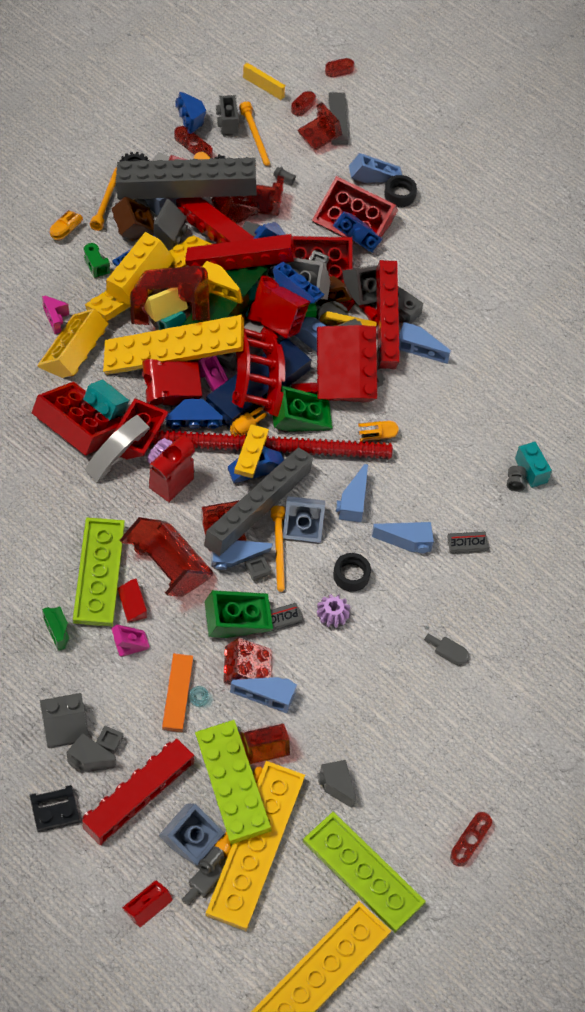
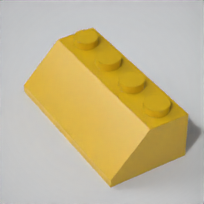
M145 232L107 278L106 293L137 309L175 261L174 257L160 239Z
M95 308L73 314L37 366L61 378L74 376L79 371L78 367L87 359L89 351L96 346L98 338L105 333V328L109 323Z

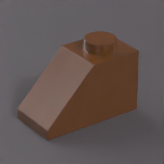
M335 276L329 277L328 300L320 299L318 303L321 306L331 301L338 303L350 301L352 296L343 282Z

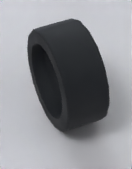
M395 175L387 180L384 190V197L387 201L395 204L397 207H406L414 202L417 184L413 179L405 175ZM394 187H403L409 190L410 193L406 195H398L395 194L391 189Z
M346 553L341 555L336 560L334 566V581L343 590L349 592L359 591L369 582L371 566L368 560L360 554ZM353 564L360 567L364 574L358 580H350L342 576L341 568L345 565Z

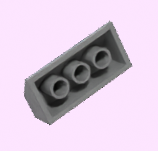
M294 258V262L286 263L325 294L321 299L328 300L330 278L325 262ZM278 264L261 266L267 268L269 277L275 280L273 268Z

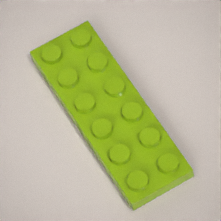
M86 517L73 624L113 627L125 520Z
M235 720L195 732L230 844L272 831Z
M332 812L303 838V843L394 933L425 904L426 901L336 813Z

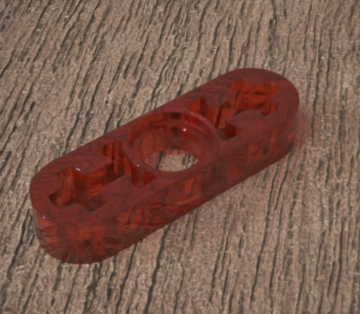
M184 126L175 128L174 139L194 155L198 152H204L210 158L213 157L211 145L195 133L189 134ZM194 141V142H197L198 144H197V145H191V144H189V143Z
M485 812L477 813L453 847L450 860L455 866L462 867L468 863L490 830L492 818L489 814ZM485 820V825L483 824L479 831L476 830L479 821ZM472 834L476 837L477 842L469 844L465 836ZM464 847L466 851L463 857L457 859V854H459Z

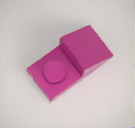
M46 295L42 296L45 314L54 334H58L61 332V325H63L62 317L69 315V305Z
M217 356L198 360L200 378H206L212 392L228 381Z
M118 624L111 628L119 656L130 655L150 648L144 630Z

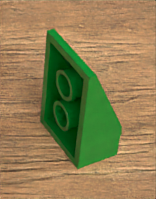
M281 386V392H284L279 415H272L274 428L288 432L328 431L333 429L329 400H318L316 394Z
M212 590L204 601L209 637L231 638L273 630L267 593Z

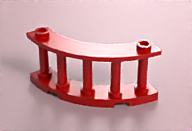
M263 327L260 333L244 328L243 351L236 352L237 381L232 395V403L243 408L245 401L265 406L264 411L278 416L284 392H281V384L285 382V358L282 345L277 342V335L269 328ZM249 346L263 349L267 358L250 354ZM250 362L268 366L269 378L250 373ZM249 380L269 385L267 399L247 394Z

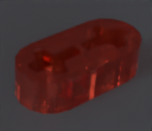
M350 58L330 61L326 63L325 74L328 77L351 74L354 71L355 63Z
M305 91L292 102L291 113L295 116L304 115L315 105V93Z

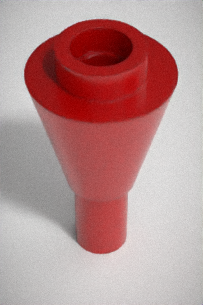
M367 304L358 305L365 312L368 320L377 322V309Z

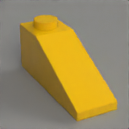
M207 261L194 274L199 289L240 304L243 302L240 288L218 264Z

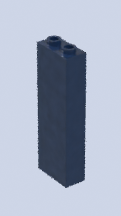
M285 338L278 343L282 345L285 358V382H282L281 386L289 387L310 371L312 359L289 339ZM252 362L250 364V373L269 378V367ZM237 374L206 396V402L223 416L222 424L227 425L229 428L232 426L233 421L244 413L250 414L257 408L262 407V405L246 401L243 408L232 403ZM249 380L247 394L267 399L269 385Z

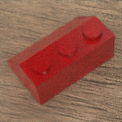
M134 398L115 432L136 415L150 429L138 442L134 441L120 457L128 460L144 456L169 412Z

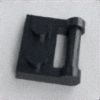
M72 785L65 786L64 789L36 795V793L29 794L37 833L80 823ZM64 797L68 798V802L42 808L38 806V803Z

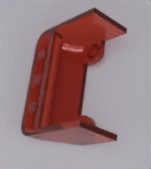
M187 266L144 271L130 294L131 324L149 325V314L144 309L148 298V290L177 287L179 298L184 302H192V320L210 321L207 270L202 266Z
M138 517L120 539L121 543L132 544L135 552L139 555L150 556L171 580L168 584L169 588L165 592L167 596L183 597L208 581L213 575L210 567L180 533L166 521Z

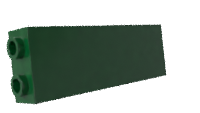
M255 266L228 270L226 273L240 288L243 302L240 304L209 292L181 326L243 315L255 301L260 278L262 276L269 277L268 269Z

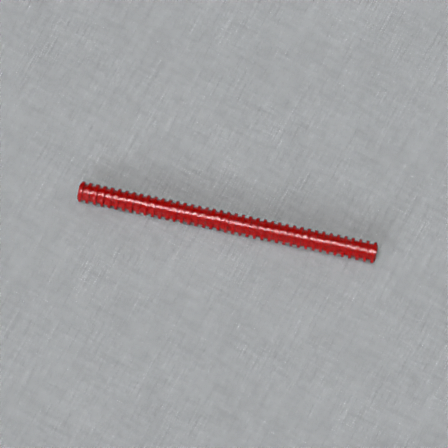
M161 430L156 434L153 444L156 445L159 440L164 438L174 442L178 437L186 436L192 441L196 449L198 447L210 449L211 447L214 450L215 448L219 450L221 448H224V450L229 448L232 451L233 449L239 451L243 447L246 435L240 436V434H237V436H234V434H231V436H228V434L222 435V433L210 435V433L204 434V432L202 434H199V432L193 434V432L187 433V431L175 433V431L169 432L167 430L163 432ZM267 436L264 447L275 451L289 452V454L299 447L308 454L312 453V455H315V453H318V455L324 454V456L335 454V456L341 455V457L353 455V457L358 456L359 458L370 456V458L376 457V459H379V457L391 459L393 451L392 443L386 444L385 442L383 444L371 442L370 444L367 441L365 443H362V441H359V443L354 441L352 443L349 440L348 442H345V440H342V442L336 440L334 442L332 439L330 441H327V439L324 441L319 439L317 441L314 438L313 440H310V438H307V440L301 438L299 440L298 438L292 439V437L281 439V437L275 438V436H272V438Z

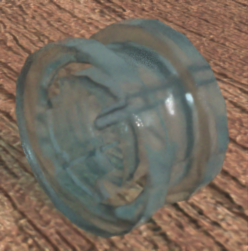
M196 686L190 691V702L192 705L202 707L208 702V691L206 688ZM197 693H201V700H197Z

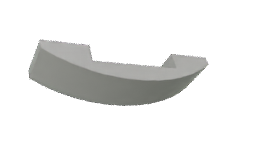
M138 415L131 418L99 448L86 466L85 471L99 483L111 470L110 466L134 441L138 442L148 432L150 427Z

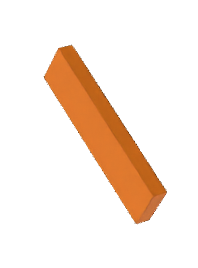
M173 653L162 730L183 732L193 656Z

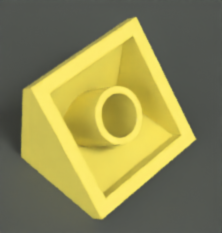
M182 284L147 298L144 309L155 322L188 309Z

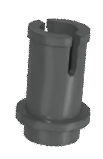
M277 167L273 174L275 179H281L290 185L296 179V175L283 170V167Z
M213 847L209 854L199 861V870L204 874L214 872L216 864L224 857V852L218 847Z

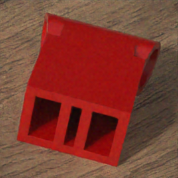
M262 276L256 290L255 301L252 303L247 317L250 320L261 322L264 326L287 339L300 332L310 301L284 287H280L274 279Z
M146 359L142 362L143 376L147 385L145 391L146 403L153 406L160 404L178 406L184 399H200L202 397L198 362L166 361L162 363L155 359Z
M178 437L149 464L151 468L149 488L168 503L194 479V459L192 456L195 453V447L188 437Z

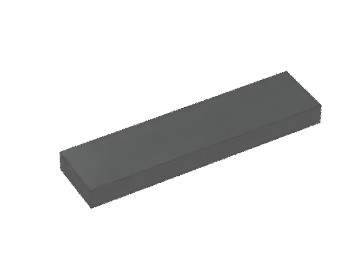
M329 92L331 144L348 145L345 93Z

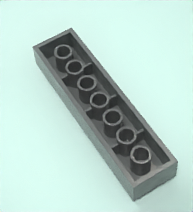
M256 158L117 162V199L122 200L125 196L130 199L257 196Z

